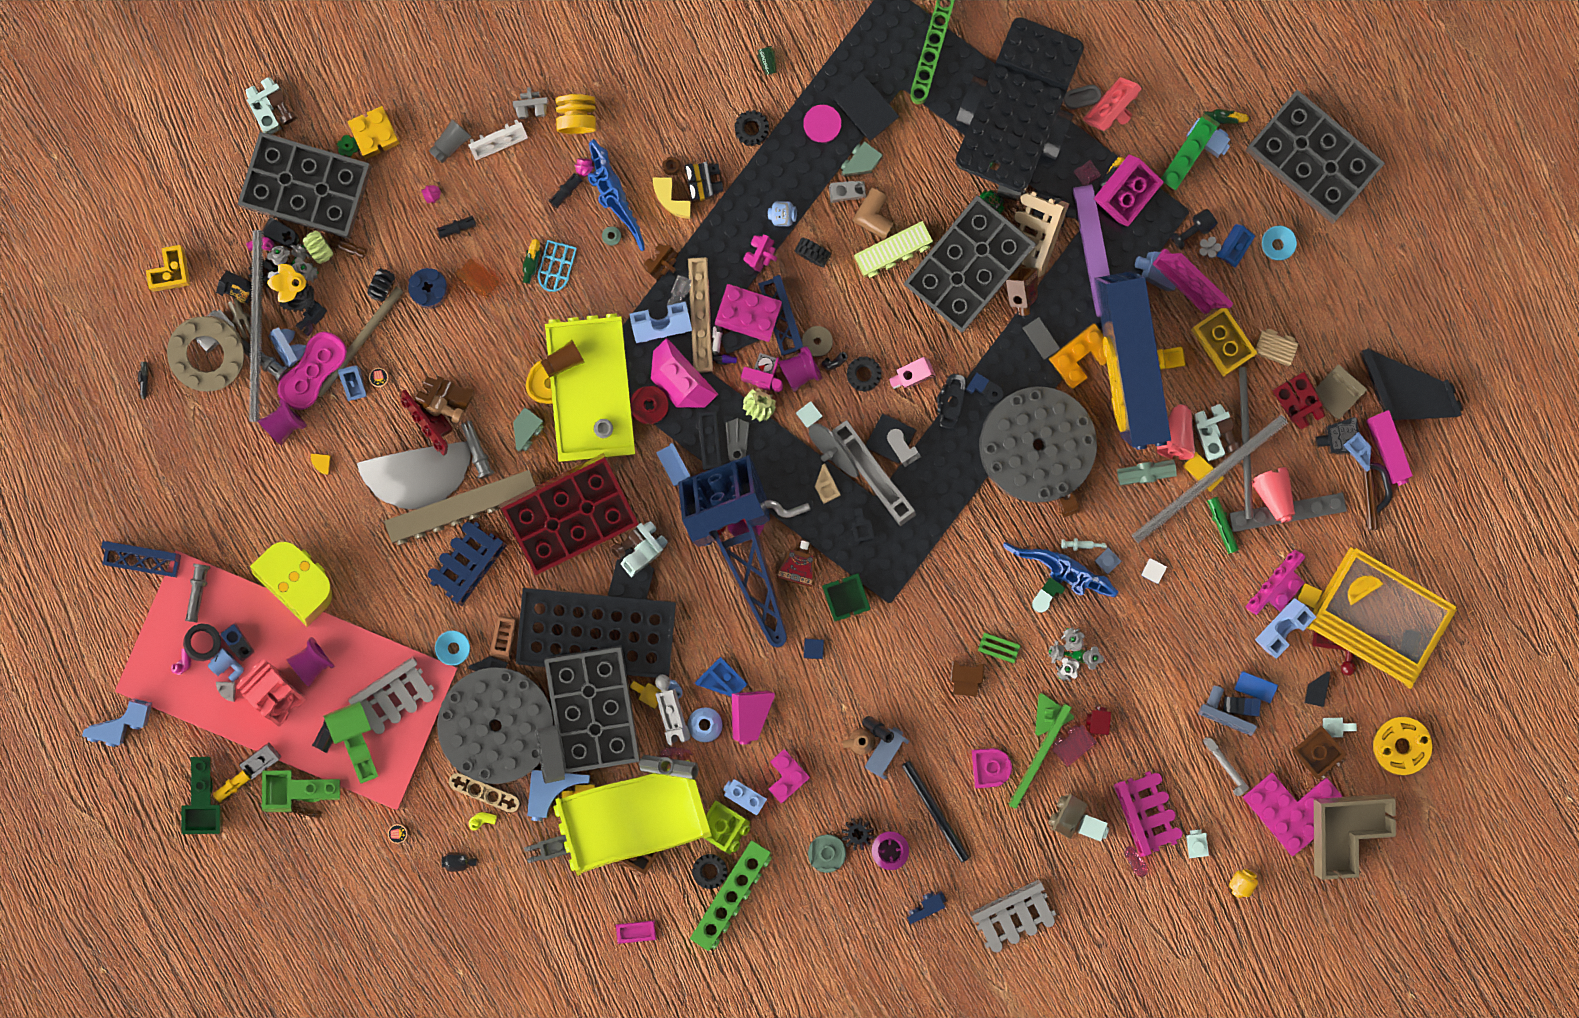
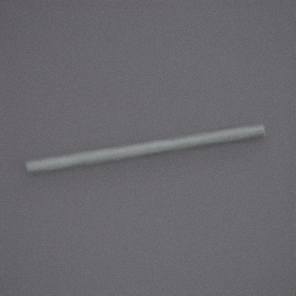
M262 230L252 231L254 232L252 234V242H254L252 243V254L254 255H252L253 279H251L253 280L251 284L253 285L251 286V290H253L251 291V302L253 303H251L252 329L250 332L252 333L250 334L252 335L250 337L252 338L250 339V345H252L250 346V350H252L250 351V357H252L250 358V369L252 370H250L251 382H249L251 383V387H249L251 388L249 389V393H251L249 394V400H251L249 401V405H251L249 406V412H251L249 413V417H251L249 422H258L260 419L258 418L260 417V411H258L260 410V406H258L260 405V399H258L260 394L258 393H261L259 392L261 391L259 389L261 388L259 387L261 386V382H259L261 381L259 380L261 379V375H259L261 374V370H259L261 369L259 368L261 367V363H259L261 362V358H259L261 357L259 356L261 355V351H259L261 350V344L259 343H262L260 341L262 339L259 338H262L260 337L262 336L260 334L262 333L260 332L262 331V327H260L262 326L260 325L262 324L260 322L262 321L260 320L262 319V315H260L262 314L260 313L262 312V308H260L262 307V303H260L262 302L260 301L262 296L260 295H262L261 290H263L260 289L263 288L261 286L263 285L261 284L263 283L261 282V278H263L261 277L263 276V272H261L263 271L261 270L263 269L261 267L263 266L261 265L263 264V260H261L263 259L261 258L263 257L261 255L263 254L261 253L263 252V248H261L263 247L261 246L263 241L261 240H264L262 239L263 236H261L264 235L261 234L264 233Z
M1283 415L1278 416L1273 423L1271 422L1258 435L1256 434L1254 438L1252 437V439L1246 442L1243 447L1241 446L1239 450L1237 449L1226 461L1224 460V462L1216 466L1211 473L1209 472V474L1201 478L1196 485L1194 484L1181 497L1179 496L1177 500L1175 499L1166 509L1164 508L1162 512L1154 516L1155 518H1152L1149 523L1147 522V524L1139 528L1140 530H1137L1134 535L1132 534L1136 542H1142L1145 537L1147 538L1149 534L1157 530L1158 526L1160 527L1173 514L1175 515L1177 511L1179 512V510L1183 509L1186 503H1190L1192 499L1194 500L1196 496L1198 497V495L1204 492L1205 488H1209L1211 484L1215 483L1214 481L1220 479V476H1224L1226 472L1234 468L1235 464L1237 465L1239 461L1241 462V460L1245 459L1248 453H1252L1254 449L1256 450L1258 446L1260 447V445L1266 442L1267 438L1269 439L1273 434L1275 435L1277 433L1276 430L1279 431L1282 426L1284 427L1286 423L1288 424L1286 418Z

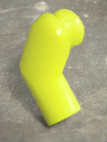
M479 812L469 820V827L471 830H477L484 823L495 825L497 815Z

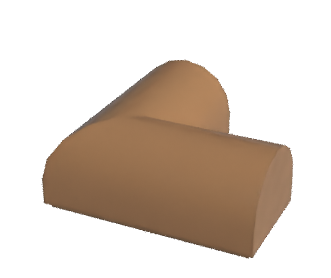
M871 188L852 221L885 240L894 223L878 213L888 197L877 189Z

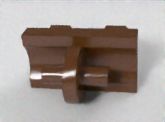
M658 244L655 248V253L658 255L656 259L652 260L649 258L643 264L647 269L646 271L657 281H659L662 275L665 276L668 271L672 273L676 271L672 266L679 254L668 244L666 246Z

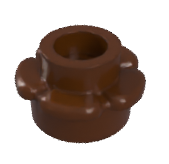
M668 157L663 161L662 168H664V172L667 175L679 173L681 163L678 159Z

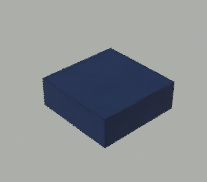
M805 639L803 658L823 659L824 640Z

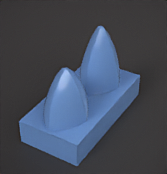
M278 327L271 331L269 338L285 366L290 368L303 357L306 345L296 344L289 346V343L294 338L295 331L290 329L280 330Z

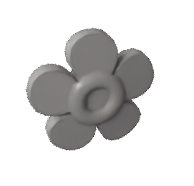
M1209 237L1208 241L1205 239L1200 241V246L1202 247L1200 254L1202 256L1208 254L1209 258H1215L1216 252L1221 250V245L1216 243L1215 237Z

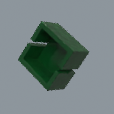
M859 573L843 578V583L837 580L822 585L834 622L851 617L850 612L857 615L871 610Z

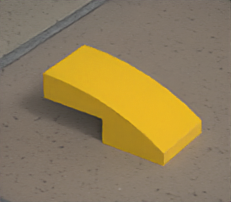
M1183 347L1157 350L1160 370L1186 366Z

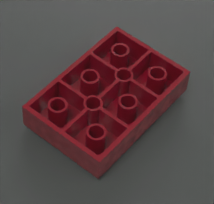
M604 453L500 504L501 510L535 576L639 525Z

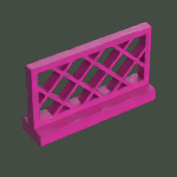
M1163 249L1153 262V265L1204 314H1208L1211 309L1231 308L1234 304L1182 253L1171 254L1167 249Z

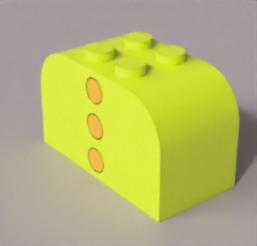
M278 542L268 548L250 566L252 573L308 627L331 603L332 590L329 580L324 572V568L319 563L314 564L310 559L311 556L304 549L300 551L289 542Z

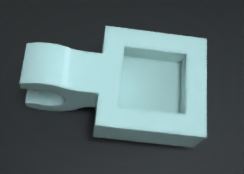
M1323 718V728L1331 737H1343V731H1357V723L1343 724V718Z

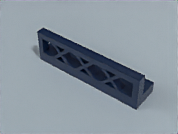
M777 275L773 279L759 283L762 295L776 299L775 297L778 294L779 301H782V310L777 317L773 331L781 356L800 351L803 348V344L781 276ZM774 283L776 292L772 297L765 293L764 286ZM779 319L788 324L785 333L777 330L776 325ZM785 337L793 340L795 348L784 351L782 342Z
M102 541L101 548L105 549L102 565L177 578L181 555L177 553ZM110 551L117 552L120 556V559L115 563L108 562ZM131 555H135L139 560L133 566H129L125 560ZM149 558H153L157 563L152 569H148L144 564ZM168 561L174 562L173 572H166L162 565Z

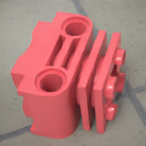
M264 659L258 662L253 670L244 676L236 686L256 710L279 727L290 714L288 709L294 710L306 700L305 696L277 668Z

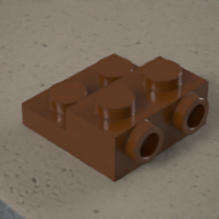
M1322 725L1292 749L1293 753L1317 780L1319 778L1322 780L1331 773L1329 770L1333 766H1340L1345 761L1344 757L1347 755Z

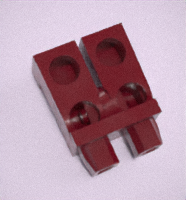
M1306 371L1272 390L1292 423L1295 422L1301 430L1310 425L1305 415L1312 412L1316 421L1326 416L1322 407L1324 403L1320 399Z

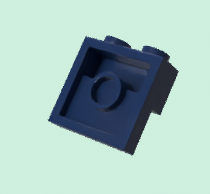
M931 891L922 896L923 900L920 902L923 908L920 909L918 906L908 911L910 915L906 917L910 925L945 908L944 903L947 901L942 891L935 894Z

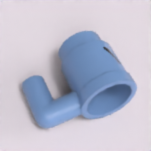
M221 648L207 665L217 676L224 673L231 666L235 670L228 677L232 682L244 672V668L224 648Z

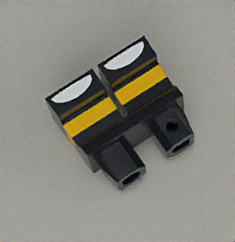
M706 161L700 164L685 165L692 203L714 198V195L724 192L722 181L711 183L710 176L720 175L718 163L708 164Z

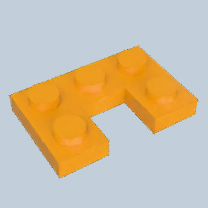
M1096 324L1090 325L1049 358L1070 389H1074L1088 378L1077 364V361L1091 352L1101 366L1107 362L1103 351L1104 336Z

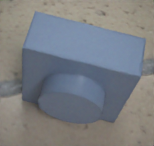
M1107 548L1094 562L1108 575L1121 560Z

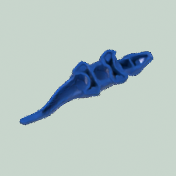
M593 139L589 141V149L596 171L588 174V180L593 186H597L600 192L599 203L604 208H611L628 226L636 239L639 249L644 251L645 245L640 232V226L636 223L637 219L632 216L633 212L628 208L626 194L623 191L620 180L609 164L608 151Z
M1006 542L1003 544L1006 550L1017 556L1044 563L1051 569L1050 576L1056 582L1065 581L1072 585L1071 589L1077 595H1084L1086 588L1093 589L1099 594L1116 597L1119 593L1106 576L1093 574L1084 565L1067 555L1051 552L1048 549L1028 550L1014 547Z

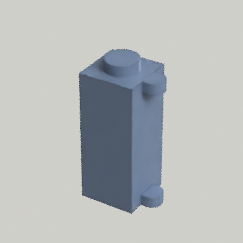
M893 727V729L888 728L889 731L894 733L893 740L890 743H886L881 739L865 765L866 769L884 780L887 779V776L883 775L902 742L906 744L910 742L902 736L903 732L896 727Z

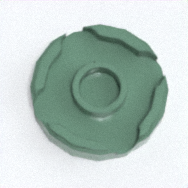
M829 834L820 835L809 845L808 858L815 869L820 872L830 873L838 870L843 865L846 858V849L842 841L836 836Z

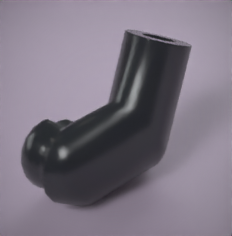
M840 352L833 361L827 357L821 364L825 367V370L830 371L842 366L848 359V355L845 352Z

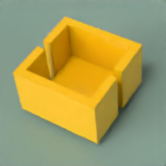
M383 106L367 112V117L360 115L347 121L365 159L381 153L378 145H381L384 151L400 144Z

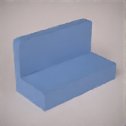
M672 442L669 444L670 446L656 453L675 487L679 481L691 476Z

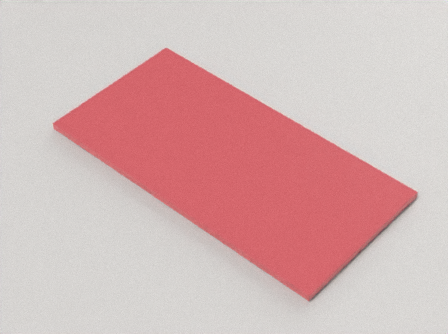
M175 550L174 553L181 555L177 578L164 576L115 692L131 699L135 698L151 702V707L255 751L269 742L280 754L281 758L279 761L321 779H340L341 787L398 810L436 722L441 704L449 691L458 668L446 665L440 660L325 612H322L307 627L267 588ZM170 562L166 572H173L174 562ZM193 563L210 566L206 577L207 585L202 593L197 623L185 621L192 588L190 579H193L195 568ZM201 623L209 624L220 635L236 623L255 652L244 661H241L220 635V649H226L244 668V672L234 681L236 686L244 676L253 670L258 662L264 659L277 668L305 696L306 700L294 710L289 708L290 714L279 727L256 710L237 687L235 702L228 701L220 695L216 688V682H232L228 678L235 671L231 666L224 673L217 676L207 666L211 662L210 660L196 661L191 658L189 669L183 674H174L171 671V666L182 659L184 637L191 627ZM196 632L191 638V646L198 653H207L213 647V638L207 632ZM313 637L335 667L323 669L310 687H308L286 659L305 650L308 639ZM411 657H414L417 661L416 669L421 668L423 673L420 675L428 686L432 685L434 688L431 690L433 699L430 702L423 701L421 697L415 701L417 709L413 713H409L405 708L399 711L401 720L398 723H392L389 718L383 722L385 730L381 734L375 733L373 729L362 733L379 777L360 784L344 741L337 744L333 742L328 753L312 746L323 726V715L351 705L348 701L350 697ZM405 673L399 676L400 680L407 677ZM410 681L404 684L411 696L418 693ZM389 684L384 686V691L389 689L391 686ZM395 692L388 695L395 707L402 704ZM372 694L367 697V700L370 701L375 697ZM378 702L372 705L379 718L385 715Z

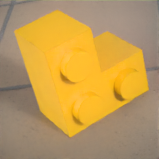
M177 245L162 248L165 267L146 270L149 289L155 292L189 286L190 279L184 247Z

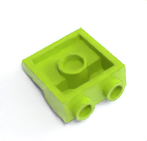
M715 800L706 815L711 837L704 839L730 855L732 852H736L740 847L739 840L742 835L746 836L750 831V821Z

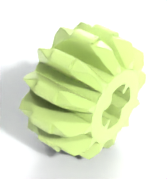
M315 230L303 238L306 249L317 263L326 262L333 256L330 245L319 231Z
M759 388L756 391L751 390L743 402V409L747 411L746 415H751L752 420L757 418L759 422L763 419H769L776 408V401L772 399V395H768L766 390L762 392Z

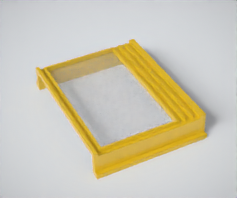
M1350 547L1320 597L1315 609L1312 611L1316 618L1306 628L1316 631L1404 683V686L1411 689L1457 609L1453 604L1357 548L1353 549ZM1373 576L1380 579L1383 583L1382 586L1353 605H1350L1348 589L1356 578Z

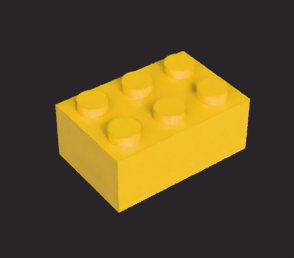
M1227 308L1219 309L1191 329L1223 377L1257 354Z

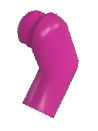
M263 236L262 239L264 240H261L263 241V245H261L263 247L261 248L271 251L274 247V242ZM253 240L246 243L250 252L253 250Z
M182 649V659L171 666V671L174 674H183L191 666V658L184 649Z

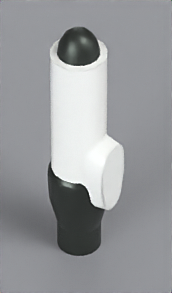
M717 325L712 330V338H714L712 346L713 355H717L720 351L723 327Z

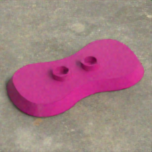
M329 332L315 334L308 341L301 361L281 378L278 385L280 399L282 398L289 407L296 410L310 407L317 399L325 378L343 364L347 353L343 341Z

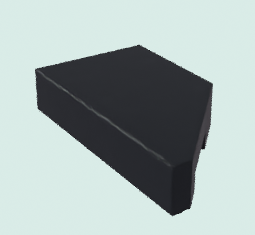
M489 656L469 665L468 669L473 671L486 668L506 669L508 663Z
M1331 672L1324 673L1307 685L1305 704L1324 707Z

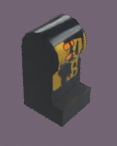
M226 270L218 282L216 293L221 296L224 294L230 295L242 303H250L252 301L251 291H253L251 286L253 285H251L252 282Z

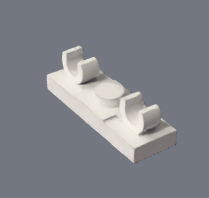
M514 120L515 125L509 127L508 124H505L506 129L494 132L485 138L483 135H479L480 140L475 142L473 139H470L471 144L468 145L475 160L527 139L528 137L522 123Z

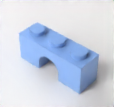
M686 301L667 305L668 314L660 320L651 318L648 310L631 313L630 319L636 343L692 331Z
M1294 598L1255 640L1267 653L1277 659L1289 646L1286 641L1287 635L1294 629L1304 631L1316 616L1306 605Z

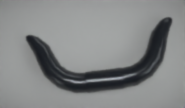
M1370 462V469L1378 470L1381 473L1385 489V498L1377 506L1378 514L1389 505L1393 490L1386 468L1379 463Z

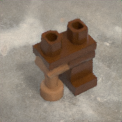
M438 376L437 380L426 377L422 388L430 391V393L425 394L419 391L415 402L423 407L422 411L424 413H430L433 416L444 414L452 417V422L459 424L472 400L474 390L469 388L465 390L450 381L444 380L440 376Z

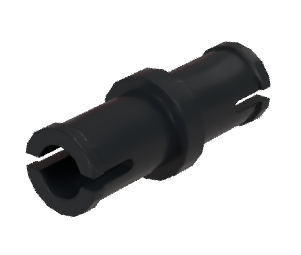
M573 173L564 185L561 184L559 186V190L548 200L549 203L558 209L567 197L572 196L574 189L583 180Z
M471 215L470 217L458 221L455 219L452 221L453 223L437 227L440 239L453 234L459 235L462 231L476 227L473 215Z
M866 716L863 719L862 725L869 729L872 735L881 738L886 743H890L893 740L894 733L886 729L882 722H877L870 716Z

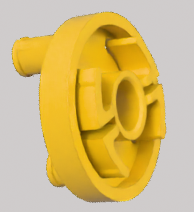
M1397 717L1386 721L1379 727L1373 740V752L1377 762L1388 772L1397 775H1409L1421 770L1429 761L1432 753V740L1428 730L1417 720L1408 717ZM1401 738L1409 743V749L1404 754L1397 752L1395 749L1396 741Z

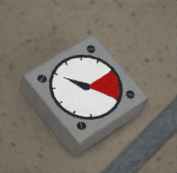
M759 353L754 369L772 374L777 358Z

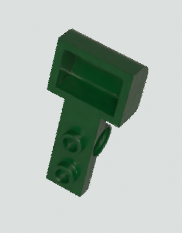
M191 757V805H181V834H222L223 807L222 805H211V794L213 792L211 757Z

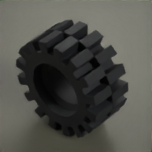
M748 110L745 113H741L740 117H737L734 126L736 137L746 146L760 145L768 136V121L761 112H756V110ZM750 121L756 122L759 125L758 133L748 135L744 130L746 123Z
M801 237L794 250L799 256L823 268L831 256L828 250L804 237Z
M306 283L305 288L297 292L293 300L280 302V306L284 310H293L294 312H297V310L303 311V309L308 310L309 307L312 308L314 305V288Z
M868 356L855 358L847 369L848 382L857 391H871L881 380V368L878 362ZM867 367L871 370L872 376L868 381H861L857 378L856 373L859 368Z
M703 855L693 865V878L702 888H717L727 877L726 863L717 855ZM706 864L716 866L717 875L715 878L707 879L703 876L702 869Z

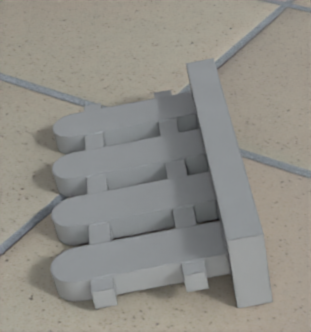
M411 657L348 699L350 704L360 701L371 730L373 729L377 734L384 732L385 726L383 722L388 718L392 723H398L401 720L399 711L405 708L409 713L415 712L417 709L415 701L420 697L425 702H430L433 699L431 690L434 688L432 685L428 686L420 675L423 673L421 668L416 669L417 661L414 657ZM405 673L407 677L400 680L399 676ZM409 681L418 692L414 696H411L404 686ZM389 684L391 687L384 691L383 687ZM392 692H395L402 703L395 707L388 696ZM373 694L375 698L368 701L367 697ZM377 702L385 712V715L380 718L372 707Z
M1039 879L969 912L974 923L979 922L976 927L978 931L982 929L987 939V942L984 943L986 948L990 947L993 952H1000L1002 950L1001 941L1008 939L1011 944H1016L1020 940L1019 932L1025 930L1028 935L1033 936L1037 933L1036 924L1043 922L1046 927L1054 925L1055 920L1053 916L1056 913L1054 910L1050 911L1045 901V898L1048 896L1046 892L1041 893L1045 889ZM1031 897L1030 900L1024 902V899ZM1033 904L1039 914V917L1032 919L1027 908ZM1011 905L1014 906L1013 908H1011V909H1009V910L1006 909L1007 907H1009V906H1011ZM1017 912L1022 925L1015 928L1010 915ZM996 913V916L989 918V916ZM997 921L1000 922L1005 932L1000 936L997 935L992 925Z

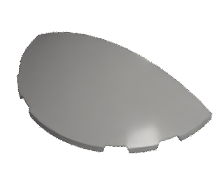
M467 441L448 444V451L444 456L432 446L357 463V466L365 484L382 501L403 509H419L445 500L454 490L458 489L465 478L464 475L470 464L471 450Z

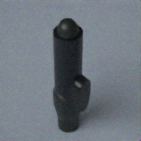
M141 362V368L138 372L140 396L142 399H146L148 396L147 362Z

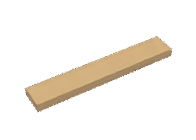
M707 258L688 259L693 367L699 373L713 372Z

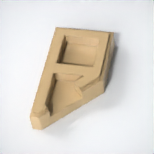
M823 464L815 488L823 504L841 495L826 464Z

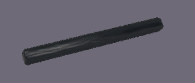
M911 761L902 764L903 770L959 861L965 862L969 859V855Z

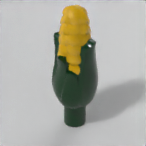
M1225 109L1203 112V114H1207L1220 124L1245 123L1249 119L1246 114Z
M533 239L529 250H526V257L522 266L524 273L522 283L530 284L531 277L535 275L541 253L539 250L540 241L538 239Z

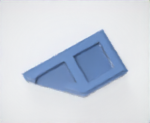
M1358 432L1344 444V447L1364 470L1368 472L1370 470L1371 446Z

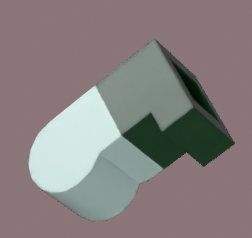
M1050 577L1032 602L1033 609L1038 613L1045 612L1049 608L1053 596L1056 593L1061 595L1066 588Z

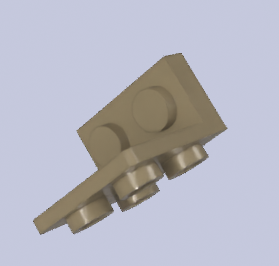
M1339 364L1335 366L1315 389L1324 403L1323 407L1338 420L1367 391L1362 384Z

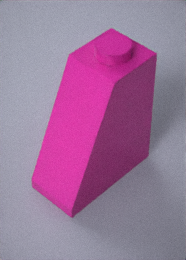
M773 692L732 693L734 740L739 741L740 744H751V741L758 740L775 697Z

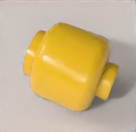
M1245 868L1236 871L1229 883L1230 888L1233 890L1232 894L1238 898L1250 897L1258 885L1257 875Z

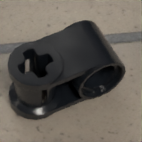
M269 217L262 230L264 233L261 234L285 247L292 248L291 244L297 246L299 243L298 234L281 222ZM287 236H289V237L291 236V237H292L291 241H290V240H287L286 237H287Z

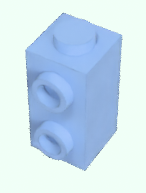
M1200 118L1197 119V121L1195 122L1191 130L1188 132L1186 137L1190 135V133L1192 132L1193 128L1195 127ZM1221 129L1216 130L1204 149L1217 158L1220 154L1225 155L1230 147L1228 145L1230 141L1228 134Z
M735 779L732 782L728 781L723 789L726 792L724 796L755 815H758L767 800Z

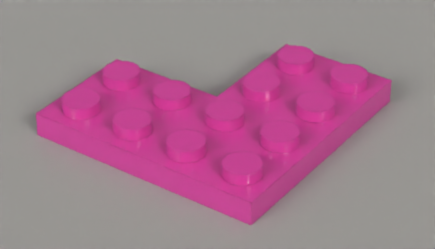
M1272 772L1242 796L1292 857L1314 839V799L1343 797L1326 777L1296 801Z

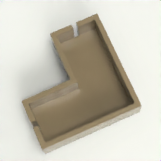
M1388 794L1314 799V875L1321 880L1339 879V877L1342 879L1359 877V839L1396 837V819L1389 816H1396L1395 798Z

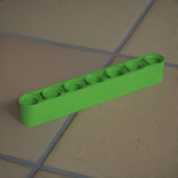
M942 0L936 1L911 89L910 97L915 104H923L927 100L955 0H948L950 6L947 8L940 5ZM942 18L945 20V24L938 26L935 20ZM932 36H937L940 42L933 44L929 39ZM927 54H932L935 60L927 62L924 57ZM926 72L930 77L928 80H921L919 74ZM921 90L924 92V97L918 99L914 96V92Z

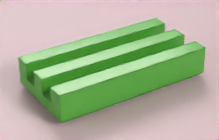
M984 633L978 651L1014 664L1020 645ZM986 638L1003 643L1005 645L1014 647L1015 650L1012 651L1001 646L986 642L985 640ZM986 645L988 647L1006 652L1013 656L1012 658H1009L994 653L992 651L983 649V646Z

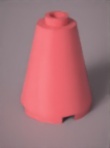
M1177 405V407L1172 408L1168 418L1171 441H1167V445L1157 446V453L1173 459L1174 455L1179 456V460L1192 459L1195 454L1192 412L1186 405Z
M1281 467L1278 468L1279 472H1272V470L1255 477L1251 483L1275 519L1286 523L1293 519L1292 516L1295 515L1289 471L1288 468Z

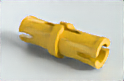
M242 770L231 780L225 781L226 784L213 792V796L221 803L230 794L236 793L239 787L251 779Z

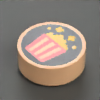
M375 368L370 372L369 380L373 386L380 388L388 383L389 375L384 369Z
M393 825L388 830V838L393 843H403L407 838V830L402 825Z

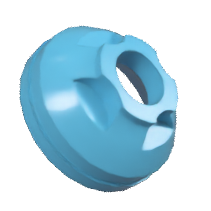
M1284 226L1271 227L1262 238V249L1266 256L1273 260L1281 261L1289 258L1295 252L1297 246L1294 233ZM1279 239L1283 242L1281 250L1273 248L1272 242Z
M458 631L444 632L436 641V656L446 665L461 664L467 659L470 652V644L467 637ZM451 643H457L459 645L458 653H449L448 646Z

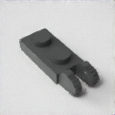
M566 835L524 847V850L527 852L540 848L541 855L529 857L527 859L528 863L570 854V852L566 853L564 842L567 841Z

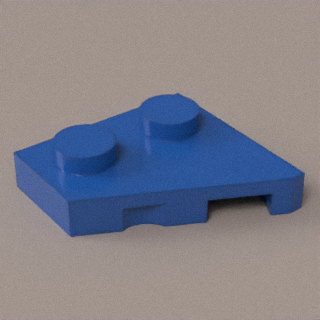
M721 657L695 682L698 686L732 697V693H739L748 685Z

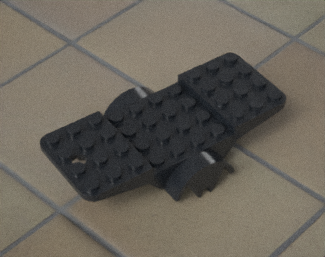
M1019 17L1014 19L989 80L974 75L961 105L956 121L969 125L957 153L955 159L956 166L963 171L1017 192L1025 191L1028 188L1041 154L1056 160L1074 114L1064 111L1060 107L1083 53V43L1074 37L1026 18ZM990 163H998L999 168L997 170L991 169Z

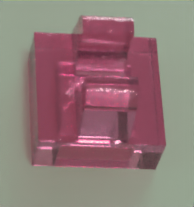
M1091 160L1074 170L1084 186L1101 177V174Z

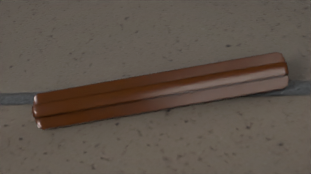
M1362 467L1367 528L1369 531H1373L1379 528L1373 469L1366 472Z

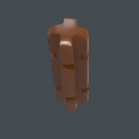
M337 237L331 238V247L339 248V250L351 255L355 254L356 257L362 259L365 257L367 252L365 248L357 247V245L344 240L340 241L341 239Z

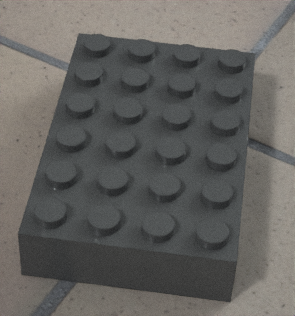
M1299 90L1293 93L1245 150L1332 224L1336 222L1385 164Z
M259 132L238 205L243 209L350 239L372 166L363 161Z
M976 195L904 282V285L956 329L964 333L1037 244L984 199Z
M622 645L546 657L544 659L554 722L558 731L564 773L639 762L640 752Z

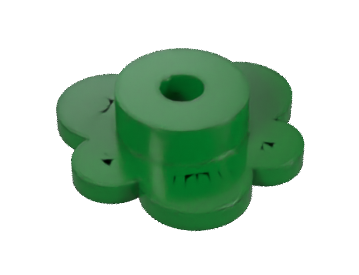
M344 135L341 141L337 143L339 147L338 153L342 156L347 155L351 157L353 153L359 150L355 138H350L348 135Z

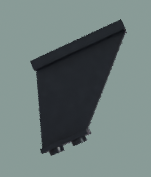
M1370 348L1360 352L1383 412L1389 410L1393 422L1396 420L1457 418L1462 415V405L1459 400L1456 401L1454 393H1456L1455 387L1452 382L1449 383L1448 379L1441 381L1372 351Z

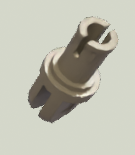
M234 299L236 307L232 301L228 303L234 316L232 323L234 326H238L242 337L248 339L242 325L245 324L249 334H252L250 333L252 328L249 323L251 317L249 314L244 313L240 301Z

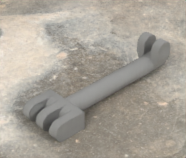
M1204 738L1203 743L1214 754L1238 785L1233 790V793L1241 796L1249 789L1248 785L1219 750L1213 739Z

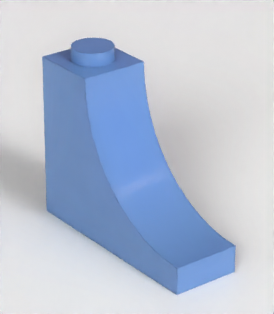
M532 770L527 816L532 817L531 820L543 821V818H548L550 807L555 798L570 786L590 783L591 775L565 773V780L545 784L542 771Z

